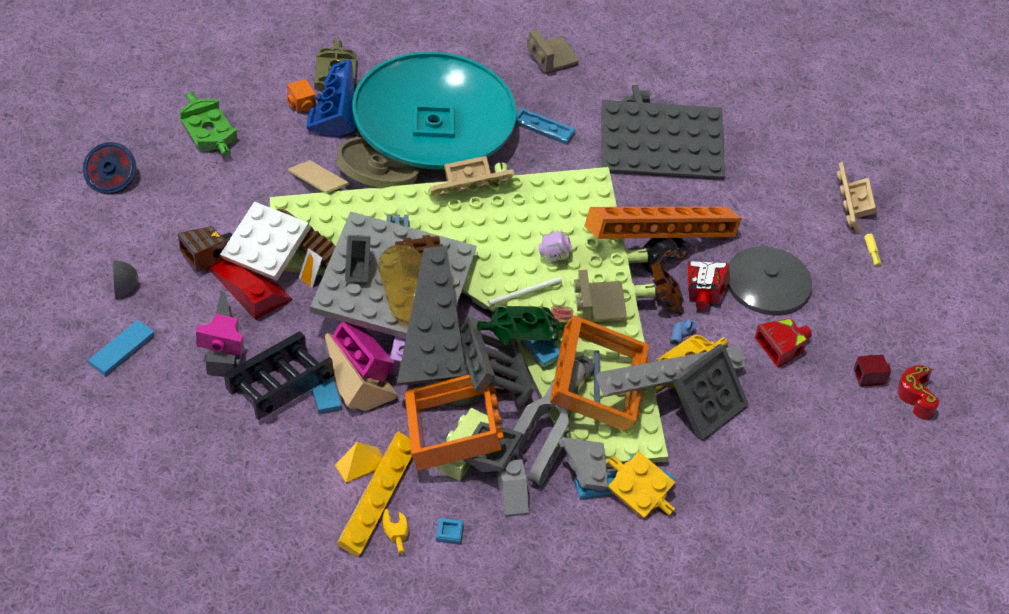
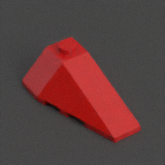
M227 260L208 267L210 272L255 320L292 300L277 283Z

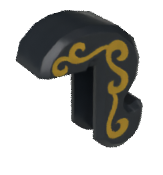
M650 238L642 248L647 249L648 262H641V264L650 273H653L651 265L658 261L662 264V259L665 257L683 259L689 253L690 245L683 238Z

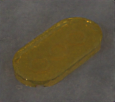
M394 245L387 248L381 254L378 268L392 316L397 321L400 320L404 325L408 326L422 255L411 246Z

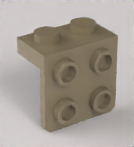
M537 29L529 31L527 49L545 73L578 64L579 58L562 37L545 41Z
M578 270V279H574V292L578 293L579 298H576L577 311L581 312V318L591 322L625 320L626 307L622 283L619 281L589 283L588 271Z

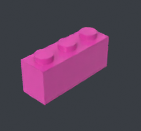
M341 321L332 336L334 341L362 377L384 382L395 364L394 361L364 327Z

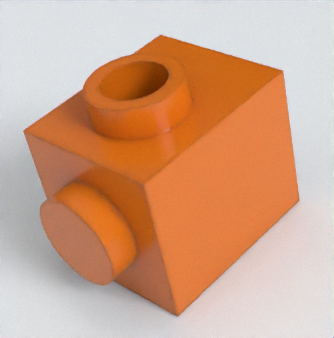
M306 79L287 84V102L290 108L294 107L297 113L308 112L311 108H315L316 94Z

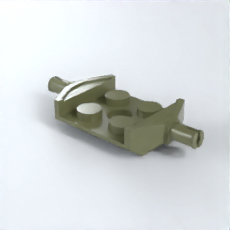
M334 40L332 48H322L317 52L315 90L323 92L325 88L324 81L332 65L350 59L352 61L355 91L357 54L351 49H342V42L338 40V44L337 40Z

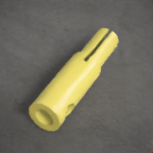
M867 234L864 236L874 266H881L873 234Z

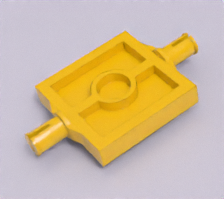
M640 451L625 464L614 455L611 456L607 463L618 471L614 480L607 487L612 493L643 519L651 510L658 506L668 516L674 511L675 507L668 503L665 497L675 481Z

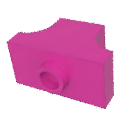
M215 314L214 319L209 324L198 325L196 329L197 347L241 357L244 351V335L239 333L238 319Z

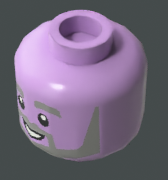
M562 231L543 235L542 243L538 244L541 257L545 256L549 262L567 259L569 252H572L569 235H565Z

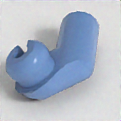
M688 319L687 321L675 324L672 329L670 344L679 345L682 337L691 334L696 329V323Z

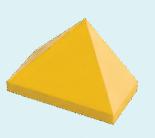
M356 442L335 464V467L347 484L375 472L383 455L378 447Z

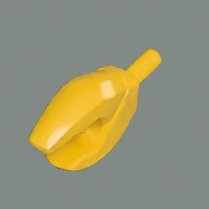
M385 509L382 516L383 530L391 542L397 544L398 553L404 554L403 542L406 540L409 532L407 519L399 512V522L392 523L389 511Z

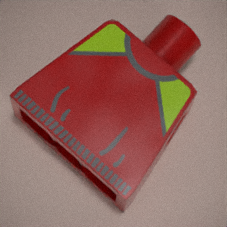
M787 318L759 324L755 339L778 368L804 353L807 339L811 338L812 332L807 325L798 328L792 319Z

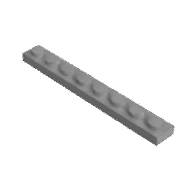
M739 347L726 348L735 371L745 368L746 364ZM707 352L602 371L595 376L604 397L672 384V378Z

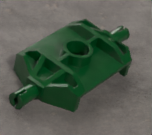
M496 306L491 321H478L477 329L478 331L490 330L507 347H510L512 340H549L550 346L554 347L559 332L564 331L565 325L568 322H559L547 307Z

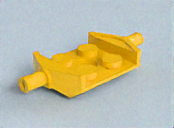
M693 335L657 358L656 361L708 352L718 344L727 346L728 341L722 337L714 343L701 335ZM672 383L654 387L655 392H657L664 386H670L672 388H675V386Z

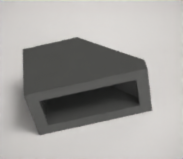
M347 234L345 281L368 282L370 235Z

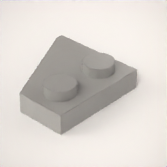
M565 437L559 440L560 447H565L570 457L568 462L576 472L581 487L605 490L608 484L604 443Z

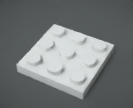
M254 202L220 255L224 260L277 281L311 226L308 222Z

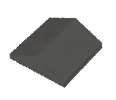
M480 421L472 435L490 431L489 424ZM502 427L504 439L500 440L502 450L464 459L463 461L481 472L502 471L523 438V433Z

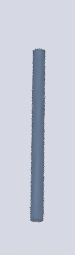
M595 350L594 401L600 403V386L595 376L600 372V351Z

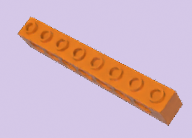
M590 207L584 227L597 239L736 237L742 218L729 207Z

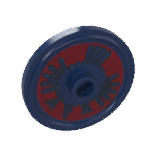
M116 142L102 143L94 147L87 154L83 163V175L87 184L95 191L106 194L118 193L127 188L133 181L136 174V160L132 152L124 145Z

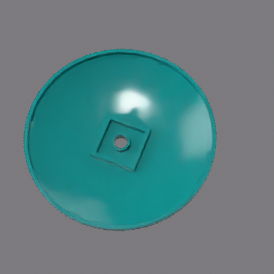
M415 52L386 60L371 69L361 79L353 95L352 112L354 122L367 143L392 160L419 168L444 169L445 164L483 156L488 158L501 149L508 141L516 122V103L509 87L496 73L474 60L444 52Z

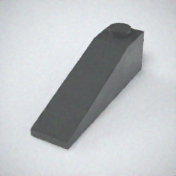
M221 291L216 314L231 317L226 293ZM208 349L206 372L209 375L224 376V373L241 364L242 356Z

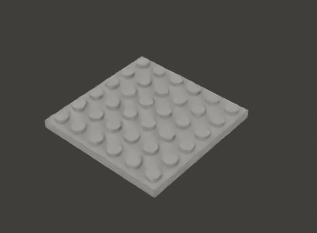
M350 211L310 306V313L406 339L419 271L404 273L398 256L399 250L395 249V242L403 241V238L409 237L411 239L422 238L423 235H430L431 237L439 235ZM347 234L370 235L371 237L368 282L345 281ZM439 236L440 244L447 246L457 308L477 246Z

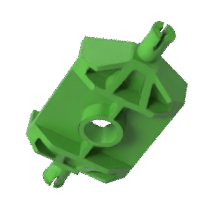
M191 91V94L188 92L186 98L190 103L182 108L179 114L180 120L196 146L204 152L216 149L221 151L223 157L229 156L231 151L227 145L233 144L236 140L237 129L236 127L232 128L219 108V100L197 99L194 92ZM210 126V127H213L214 129H212V130H207V129H204V127Z

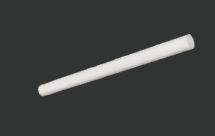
M557 277L488 300V304L491 306L560 283L562 279Z

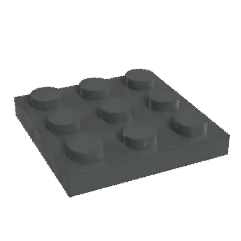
M718 344L672 378L694 434L698 439L703 440L748 405L725 345Z

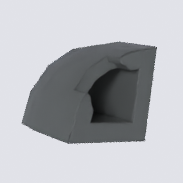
M113 260L115 300L126 298L128 294L136 290L139 280L137 271L133 266L123 261Z

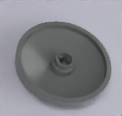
M768 246L751 247L737 253L729 262L730 281L727 287L731 295L740 304L752 311L766 315L792 313L801 308L810 296L812 289L811 275L806 266L789 252Z

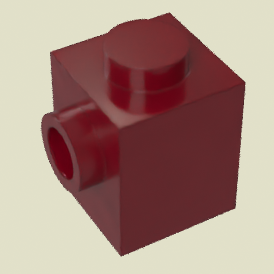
M883 354L858 356L853 369L860 387L885 385L888 376L891 374L890 365L886 363Z

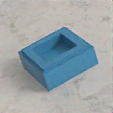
M439 518L436 541L460 545L463 521Z

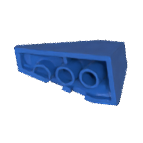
M348 59L332 65L324 81L325 88L322 93L317 95L316 100L318 102L315 108H311L308 113L306 128L309 131L332 137H340L354 132L355 122L352 112L354 95L352 61Z

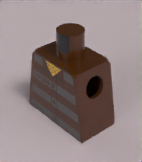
M211 226L178 233L180 251L196 272L223 261L224 259L220 254L232 237L231 232L220 235Z

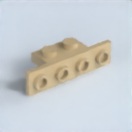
M486 156L445 164L444 169L448 183L430 186L428 193L429 195L435 194L436 197L448 194L447 191H466L471 186L483 188L489 186L490 182L506 183L513 177L514 170L490 173Z
M840 162V170L837 171L840 183L843 182V185L840 186L842 196L847 199L843 203L846 213H850V215L846 216L850 228L854 227L855 233L860 234L857 218L877 213L869 178L849 183L843 162Z

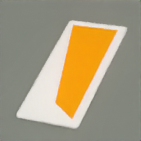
M308 249L299 279L313 287L322 257Z

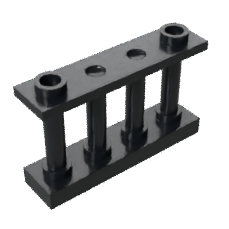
M299 331L223 375L226 389L231 395L239 390H243L253 400L255 417L257 420H260L334 376L333 361L330 357L319 363L307 353L305 335ZM299 357L311 368L300 374L288 362ZM281 368L292 379L281 385L269 373ZM258 379H262L273 390L262 396L250 384Z

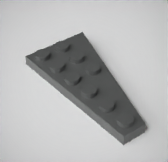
M447 246L430 247L423 250L396 386L445 381L466 375Z

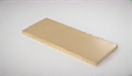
M311 160L288 168L290 173L326 194L349 185V182Z

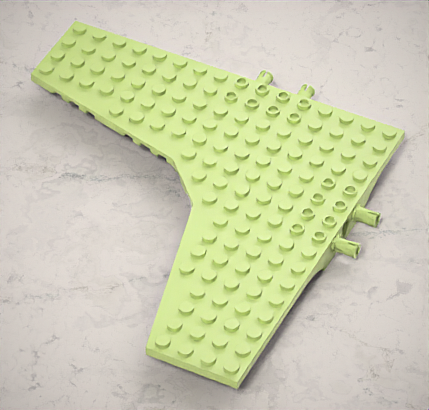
M500 163L496 164L494 167L495 172L508 170V165L502 163L503 169L501 170ZM609 167L513 175L510 181L506 183L490 182L489 186L483 188L471 186L466 191H447L448 194L436 197L435 194L429 195L428 190L430 186L448 183V181L386 188L333 191L327 194L322 192L270 197V208L275 210L285 209L298 219L308 222L315 231H319L321 236L324 235L335 246L350 211L386 221L387 215H391V217H395V215H400V217L409 215L408 227L476 245V253L462 293L471 297L472 301L485 310L488 308L492 312L496 306H541L549 308L555 319H558L559 322H569L574 315L581 317V312L577 311L576 298H579L578 293L574 292V279H578V270L588 271L589 283L619 281L623 286L626 319L593 323L645 343L636 299L655 297L654 283L634 285L629 264L648 262L647 249L627 250L625 249L623 238L597 239L584 227L590 207H617ZM562 231L565 235H569L572 252H569L567 259L549 262L545 256L541 257L538 244L542 243L543 235ZM297 248L284 271L300 273L306 254ZM320 265L317 275L323 276L326 269ZM557 277L562 279L560 283L491 306L488 304V300ZM564 331L559 332L558 339L555 343V345L559 349L561 347ZM578 338L575 358L586 356L594 363V351H600V372L631 366L632 358ZM517 340L528 374L541 399L545 396L554 380L558 360L542 368L522 342ZM594 373L590 378L585 379L577 394L593 401ZM654 387L641 390L643 398L638 407L640 416L637 418L636 424H633L627 431L600 421H594L592 418L571 410L567 414L571 431L568 438L604 443L606 468L612 467L607 463L612 455L625 464L629 461L632 454H636L638 451L652 463L668 460ZM600 389V404L623 412L626 393L604 397ZM551 407L547 414L555 425L560 413L556 408ZM563 447L564 450H565V452H566V454H567V456H568V458H569V460H570V457H569V455H568V453H567L565 447Z

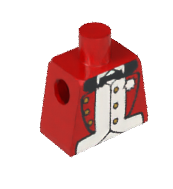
M688 261L690 301H695L696 307L701 310L708 309L709 303H720L730 281L729 264Z

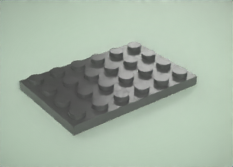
M602 100L601 168L609 167L610 173L724 180L722 108Z

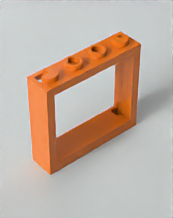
M574 315L564 328L550 403L627 431L633 424H636V420L640 416L638 407L643 398L641 390L626 393L623 412L568 391L578 338L632 358L631 366L648 363L650 358L647 357L649 344Z
M469 374L405 390L411 454L417 471L502 450L500 440L504 439L501 425L498 426V424L502 423L499 410H495V408H499L497 396L493 394L496 392L495 385H488L483 393L475 391ZM484 394L490 431L424 447L421 409Z

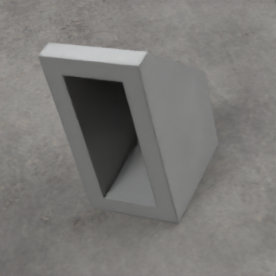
M509 460L502 471H497V481L504 515L529 514L527 478L523 460Z

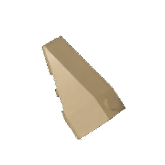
M330 333L325 335L329 355L333 361L338 390L345 400L344 403L347 407L353 410L357 408L368 411L397 398L398 394L386 379L384 382L362 377L334 341L333 335Z

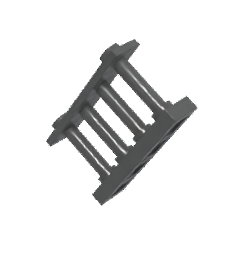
M468 316L459 330L463 354L474 390L483 393L488 385L493 384L514 392L518 406L522 407L527 399L531 398L534 388L517 340H512L510 347H507L499 339L478 331L477 319ZM485 344L498 348L500 352L486 347ZM489 358L504 363L505 366L492 362ZM494 372L509 377V380L494 375Z

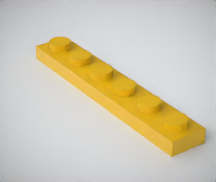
M400 431L394 435L336 545L358 557L361 554L412 457L410 438Z

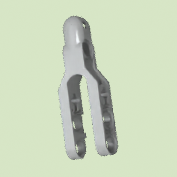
M574 360L568 389L569 392L578 394L586 378L585 367L577 360ZM553 382L544 397L527 405L514 428V431L523 433V438L509 459L518 460L519 451L525 440H529L540 417L548 413L551 407L556 408L560 416L529 473V481L537 485L544 483L562 449L559 445V440L563 437L568 438L571 432L567 415L570 410L550 403Z

